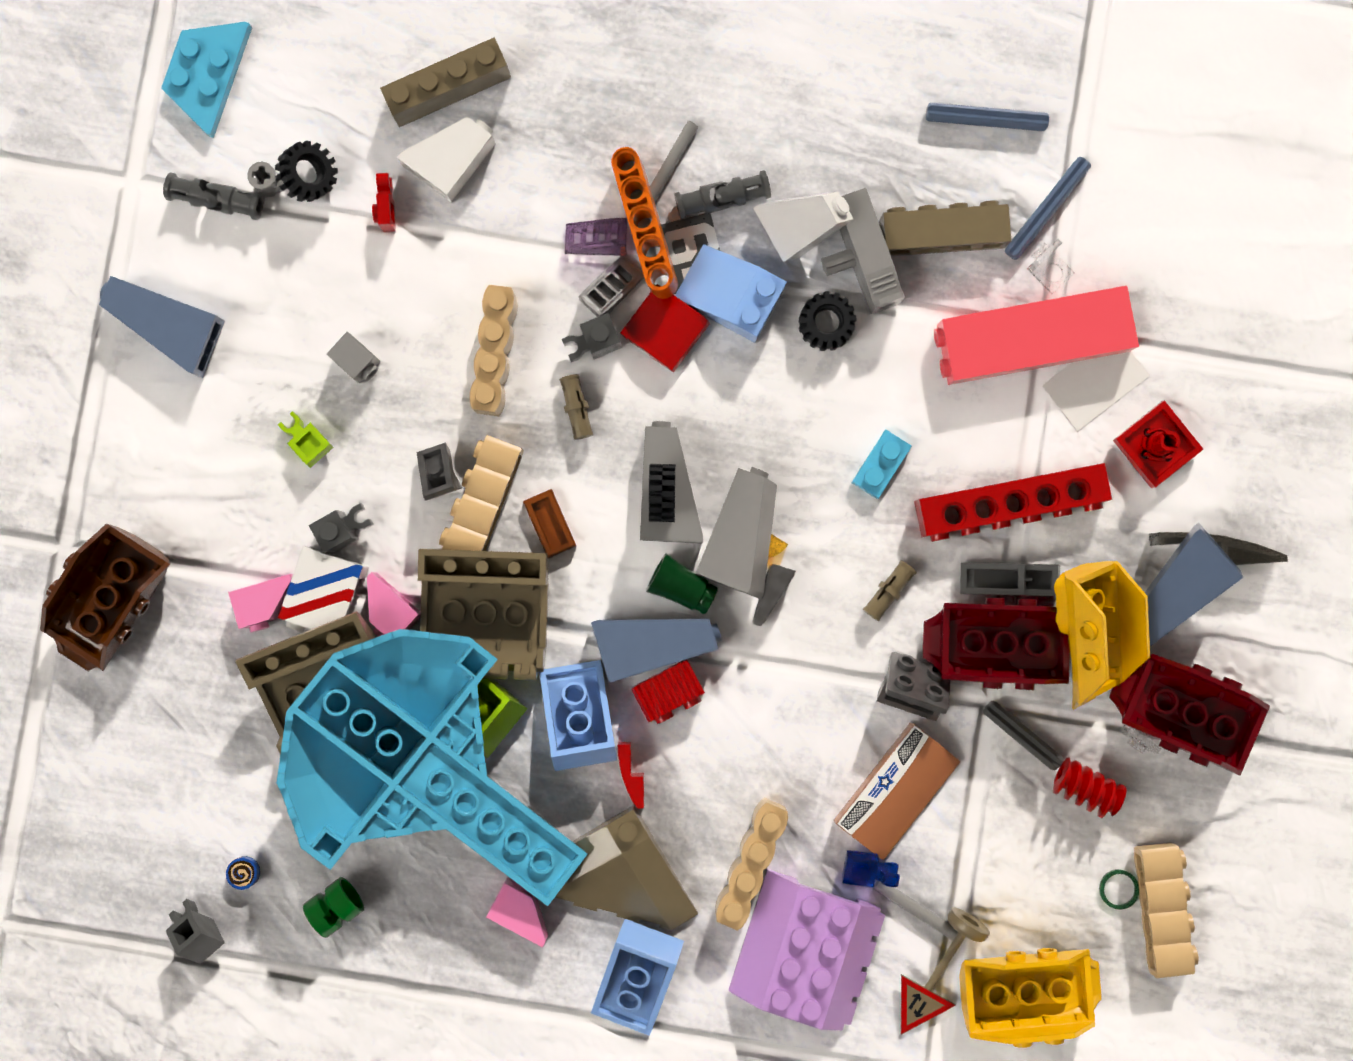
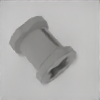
M263 161L256 162L248 169L247 179L249 183L265 197H274L281 191L279 186L283 184L282 180H276L275 176L278 173L269 163Z

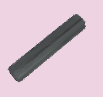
M990 701L983 710L984 715L1049 769L1055 771L1060 767L1064 758L996 701Z

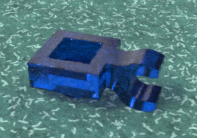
M847 850L842 883L874 887L875 880H878L885 886L898 887L900 874H897L899 864L879 862L878 854Z

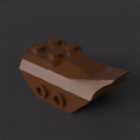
M106 523L75 553H72L63 564V569L65 570L62 575L47 589L46 595L48 597L42 605L40 630L54 639L60 654L89 672L93 668L98 667L104 671L120 644H124L132 635L134 628L131 626L136 618L141 617L150 605L149 600L165 576L170 560L161 551L138 536Z

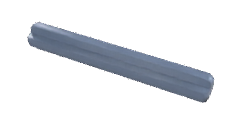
M929 103L926 109V120L930 122L1045 131L1049 125V114L1045 112Z
M1079 156L1005 248V253L1014 260L1020 258L1091 168V163L1088 160Z

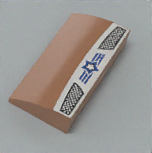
M910 722L833 821L872 853L884 860L961 761L918 726Z

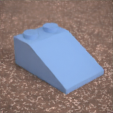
M703 244L675 296L700 314L755 343L781 297L787 281L759 266Z
M601 660L544 669V672H539L554 770L559 771L617 761Z
M624 919L591 1014L650 1036L675 971L684 941Z

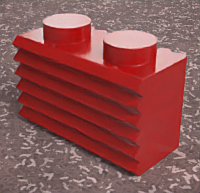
M687 659L631 688L648 723L655 720L657 725L673 717L672 710L681 705L686 710L702 701L700 695L705 693Z

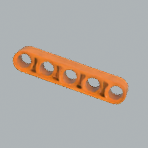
M622 147L615 151L611 163L643 275L648 287L656 297L661 299L669 298L677 291L678 281L647 175L636 151L629 147ZM626 162H635L631 169L621 170ZM643 190L639 198L630 199L633 191ZM642 219H652L648 227L638 228V224ZM660 247V251L655 257H646L647 251L650 248ZM663 275L669 276L668 282L664 286H655V281L658 277Z

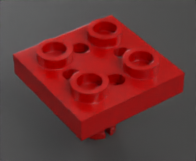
M1165 400L1158 403L1113 439V442L1151 489L1156 488L1204 450ZM1145 429H1149V430L1146 431V434H1150V433H1151V435H1150L1149 437H1146V436L1144 435V430H1145ZM1143 450L1147 451V452L1143 453V455H1144L1145 457H1148L1147 459H1144V458L1141 456V453H1142Z

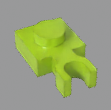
M292 411L290 415L295 419L294 426L287 428L282 422L278 426L286 434L293 436L287 444L311 468L334 447L311 422L304 428L303 421Z

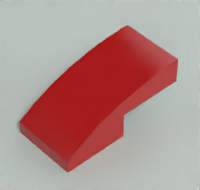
M618 742V759L625 787L637 809H644V773H631V742Z

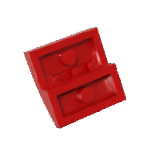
M651 291L620 334L626 340L646 352L652 359L674 373L710 325V322L675 295L661 299L656 297Z

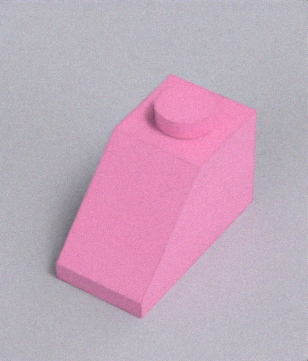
M371 572L367 576L369 622L375 626L373 629L375 635L379 637L398 629L410 630L419 620L421 611L377 572Z
M287 574L228 592L238 628H249L251 633L269 628L268 622L278 619L293 574Z
M507 877L486 918L543 947L548 937V932L538 899Z

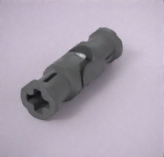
M763 170L756 176L744 179L735 177L729 184L728 182H716L700 186L699 190L686 194L676 192L674 196L680 220H685L686 216L699 212L709 214L727 209L733 204L745 205L746 201L763 196L766 199L771 198V189L766 171ZM754 186H759L758 188H754V189H750V190H747V189H746V188H750V187H754ZM711 188L715 190L714 198L718 203V207L713 205L710 199Z
M171 172L167 174L163 184V197L167 201L177 199L189 202L191 206L198 208L204 206L207 209L232 215L235 212L249 215L252 220H259L262 214L264 196L261 192H255L254 194L238 191L234 186L209 183L203 179L195 178L194 180L179 178L175 173Z

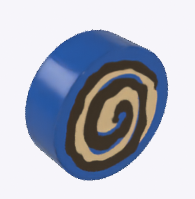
M241 856L233 860L226 870L228 883L238 890L250 888L260 877L259 864L255 859L248 856Z

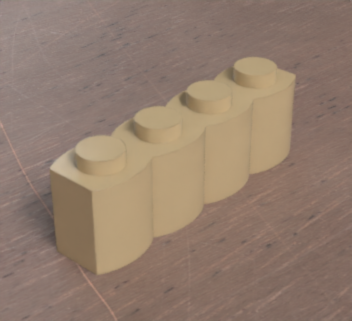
M488 285L482 299V308L485 316L481 320L478 329V340L481 347L474 359L476 379L470 390V404L477 414L499 417L506 401L503 385L506 383L510 371L507 355L513 346L514 333L511 325L517 315L518 302L511 287Z
M486 435L484 441L479 440L473 453V457L477 458L473 470L467 469L462 481V486L465 487L464 494L461 499L456 498L450 512V515L454 517L450 529L444 528L439 540V545L443 546V550L486 551L524 452L522 448Z
M764 797L755 807L752 815V827L747 830L741 840L740 856L734 860L729 869L728 885L722 889L716 900L715 913L717 922L737 931L746 923L751 910L750 901L758 894L762 886L763 870L769 866L774 857L775 841L780 838L787 826L788 811L785 806Z
M1173 843L1135 846L1134 862L1138 877V894L1142 909V926L1146 941V958L1149 972L1155 978L1195 974V965L1198 964L1199 957L1196 947L1191 945V933L1194 932L1195 926L1192 915L1187 913V901H1190L1191 894L1188 883L1183 881V869H1186L1187 866L1183 850L1179 849L1178 845Z

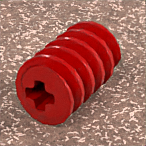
M1070 757L1063 761L1056 773L1052 793L1057 795L1064 788V799L1069 800L1075 794L1077 795L1075 805L1080 806L1087 800L1086 810L1092 812L1098 806L1097 816L1103 818L1108 812H1110L1111 816L1118 813L1124 803L1127 789L1122 784L1116 785L1115 780L1111 778L1105 779L1104 775L1099 772L1093 773L1092 768L1088 766L1082 767L1081 763L1076 760L1071 762Z

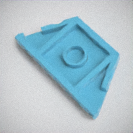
M247 22L182 30L161 87L212 138H214L252 30V26Z

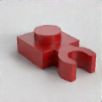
M377 173L376 185L378 194H376L377 204H372L373 221L378 223L383 232L396 231L395 202L392 194V177H389V173Z

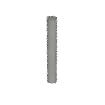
M687 121L650 185L654 203L698 129V126L691 121Z
M881 878L874 884V890L951 940H954L957 936L958 931L950 923Z

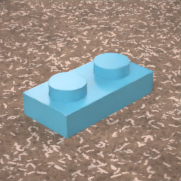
M885 429L851 483L874 498L879 499L912 446Z

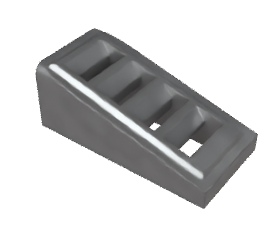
M621 255L578 296L579 300L597 317L606 313L610 314L644 278V275ZM620 267L633 277L629 282L617 271ZM612 275L624 286L621 290L609 280ZM604 284L615 294L612 298L601 289ZM595 293L606 302L604 306H601L592 297Z
M775 564L769 565L765 579L764 594L762 599L758 600L752 620L753 624L762 626L793 579L795 570Z

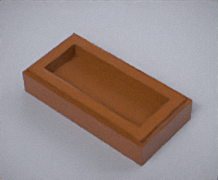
M552 489L523 501L548 559L577 546Z

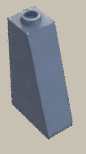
M110 276L108 282L101 288V301L99 305L184 370L203 378L225 320L212 313Z
M1199 522L1193 526L1145 591V594L1148 596L1150 646L1244 578L1238 566Z
M709 618L619 619L591 622L609 683L718 650L717 642L722 641L717 623L711 624Z

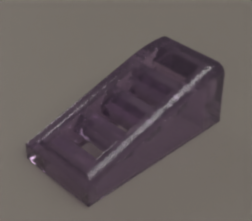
M610 218L566 224L565 254L627 256L628 219ZM575 233L581 234L580 243L574 244ZM587 234H593L592 242H586ZM599 234H605V240L599 241ZM611 234L617 235V239H611Z

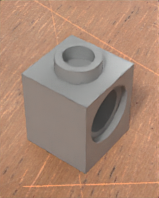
M348 331L326 353L329 358L358 383H361L363 380H370L378 371L377 365L380 360Z

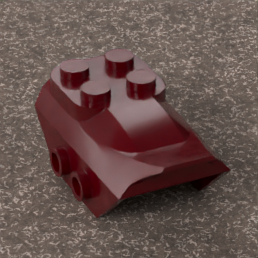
M985 598V604L944 603L943 609L937 615L923 623V659L932 663L941 672L942 679L983 682V688L1002 689L1003 683H1015V689L1035 690V684H1069L1070 649L1068 635L1060 632L1056 623V607L1037 606V600L1017 599V605H1005L1004 598Z
M1151 654L1150 658L1123 683L1112 688L1109 698L1120 711L1122 724L1161 740L1159 743L1161 748L1175 754L1181 749L1190 753L1189 760L1208 767L1210 762L1239 776L1244 769L1270 708V705L1259 698L1241 690L1243 684L1233 679L1224 677L1221 681L1212 677L1213 671L1206 667L1194 664L1191 668L1155 654Z

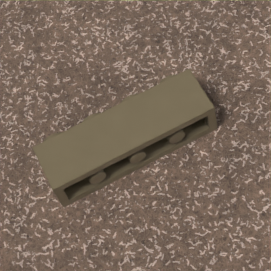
M495 37L382 86L380 89L394 120L399 127H402L511 78L498 43Z
M995 200L980 203V206L968 207L967 203H954L949 205V208L937 209L936 205L920 206L918 210L906 211L905 207H893L883 213L879 220L880 228L891 256L1003 249L1011 242L1009 204L999 205V201Z

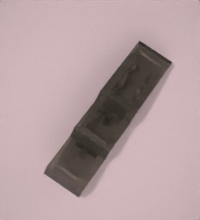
M1189 532L1150 533L1149 543L1150 546L1181 544ZM1209 534L1236 565L1288 562L1287 555L1262 545L1227 536Z

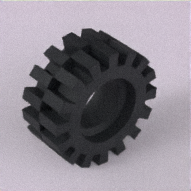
M306 140L303 143L300 141L279 155L277 160L280 162L275 165V170L280 171V173L275 177L277 181H283L284 184L279 187L282 191L288 189L289 193L287 196L290 198L297 196V201L299 202L305 200L312 202L326 195L333 189L332 185L336 184L337 178L333 176L338 173V168H332L331 166L336 161L334 157L331 159L326 157L330 153L327 148L322 151L319 150L321 144L316 142L311 145V141ZM299 161H308L314 167L317 176L313 183H306L299 177L296 170Z
M826 291L821 295L819 293L814 295L812 299L805 303L799 316V332L803 334V340L810 343V347L820 348L819 351H825L826 349L832 351L836 350L839 346L842 347L849 340L855 330L857 318L854 315L855 309L853 305L850 306L848 304L849 300L846 297L842 299L839 297V293L835 292L833 295L830 294V291ZM830 310L838 316L839 326L834 332L824 333L817 328L815 318L819 312Z
M650 464L649 522H675L676 464Z

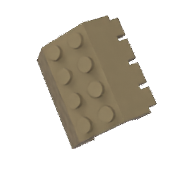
M418 549L417 581H422L420 631L468 636L498 659L482 679H508L509 671H514V680H537V672H544L547 647L549 592L547 553Z
M357 611L235 660L248 689L256 687L280 736L276 745L280 754L286 711L335 652L376 638L371 627Z

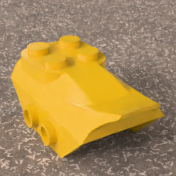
M1118 561L1081 564L1063 572L1054 584L1057 608L1056 623L1060 632L1068 635L1072 662L1073 710L1123 683L1150 658L1148 596Z
M1041 948L1037 950V954L1027 955L1023 951L1006 952L1004 957L964 960L961 963L959 974L961 1006L970 1038L1013 1044L1014 1047L1027 1048L1031 1047L1033 1042L1044 1041L1050 1045L1063 1044L1064 1039L1077 1038L1095 1027L1094 1009L1102 1000L1099 962L1090 958L1089 949L1057 952V949Z

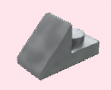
M446 442L416 452L422 494L425 501L462 489L454 473L450 449Z

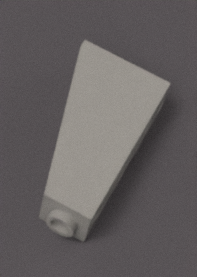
M653 421L652 426H645L640 541L702 544L703 533L677 428L671 427L670 422ZM650 464H676L675 522H649Z
M751 467L749 472L738 468L696 574L762 599L777 484L767 479L769 474L760 469Z

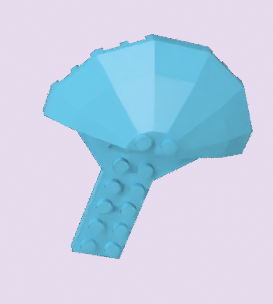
M398 629L335 652L286 711L277 785L281 791L301 849L330 870L351 843L382 837L390 838L410 835L415 832L446 829L546 906H549L588 855L578 845L487 776L477 685L498 659L468 636Z

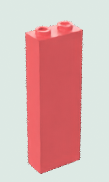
M1127 286L946 318L937 324V329H934L935 344L937 348L941 347L943 359L940 360V371L942 377L947 378L948 385L1131 352L1139 347Z

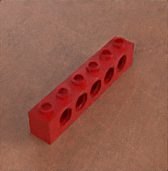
M1105 463L922 498L914 501L921 538L930 536L931 542L949 539V532L961 530V534L964 536L980 533L979 526L991 524L992 530L1010 527V520L1022 518L1023 524L1041 521V514L1053 512L1054 518L1072 515V508L1083 506L1084 512L1102 509V502L1112 500L1106 466ZM1071 483L1077 485L1080 489V496L1077 500L1072 499L1068 494V488ZM1041 489L1047 491L1050 496L1047 506H1043L1038 502L1037 494ZM1010 495L1015 496L1019 500V509L1016 512L1010 511L1006 505L1007 498ZM979 501L985 502L989 507V514L986 518L979 517L975 511L976 504ZM948 507H952L958 512L959 518L955 524H950L945 519L944 514Z

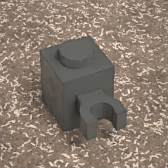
M609 313L580 324L583 335L567 336L561 339L564 347L571 343L578 346V350L575 353L568 355L571 363L579 360L589 350L594 360L622 348Z
M359 503L354 506L347 516L345 512L335 510L308 525L323 553L333 554L359 539L355 532L356 529H367L374 525L371 519H367L363 523L357 521V514L365 510L363 504Z
M186 899L182 902L185 907L183 916L176 911L168 914L174 924L166 930V933L177 956L201 964L225 942L214 919L198 913L195 902Z

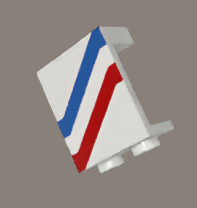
M303 546L278 618L287 621L286 627L304 632L305 628L314 629L346 616L359 580L366 578L369 567L333 554L323 553V551L312 547Z

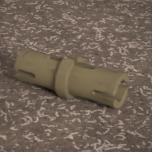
M579 374L559 379L566 403L564 410L569 415L574 440L593 436L587 412L589 405L588 401L584 400Z
M900 560L886 581L880 582L878 585L879 590L862 610L879 622L894 600L898 601L901 598V591L917 572L910 565Z

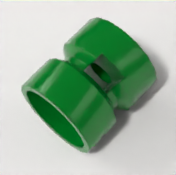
M339 877L327 886L325 894L318 893L303 904V911L310 925L324 938L339 930L343 925V920L351 921L362 913L365 908L356 889L343 877Z

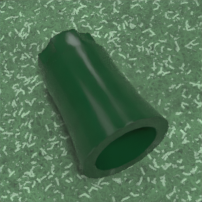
M665 553L648 583L646 592L676 602L692 611L695 609L702 614H706L715 599L718 587L708 583L707 579L689 570Z

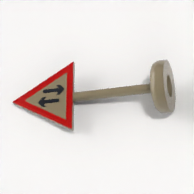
M956 907L950 909L948 922L958 931V934L925 987L901 974V1035L956 1006L955 1003L932 990L965 937L976 942H983L990 935L989 929L971 914Z

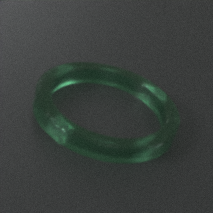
M1115 869L1103 876L1099 884V893L1104 903L1109 907L1123 910L1131 907L1137 901L1139 884L1131 873L1122 869ZM1116 874L1128 876L1134 885L1132 898L1122 905L1109 902L1104 893L1106 881Z

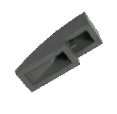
M961 563L960 594L1056 596L1054 584L1057 578L1060 577V565Z

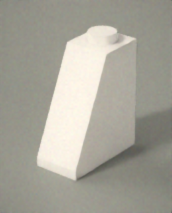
M465 117L402 151L397 159L405 169L452 203L496 143L491 134L493 131L487 124L479 119L475 123L469 117Z
M839 192L759 204L753 208L783 262L800 258L853 220L849 212V205L840 196Z

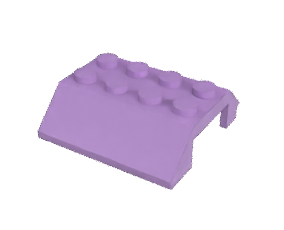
M767 869L728 990L760 1010L821 1030H843L844 1024L851 1025L857 1002L852 999L853 997H860L867 972L863 971L862 967H869L877 943L871 939L872 936L879 937L885 915L880 913L881 908L875 906V904L857 898L854 902L799 884L796 878Z

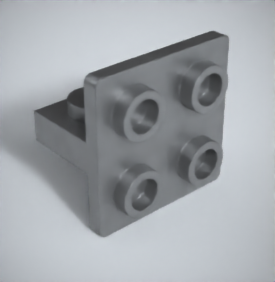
M892 652L889 659L888 672L877 695V702L937 721L940 713L946 714L948 711L951 680L942 679L941 672L932 664L914 659L910 655Z

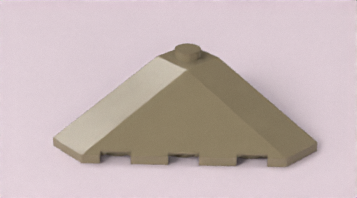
M635 805L572 841L588 855L555 898L574 902V906L597 911L598 908L617 913V917L636 922L644 920L660 924L659 928L673 930L698 915L696 908Z

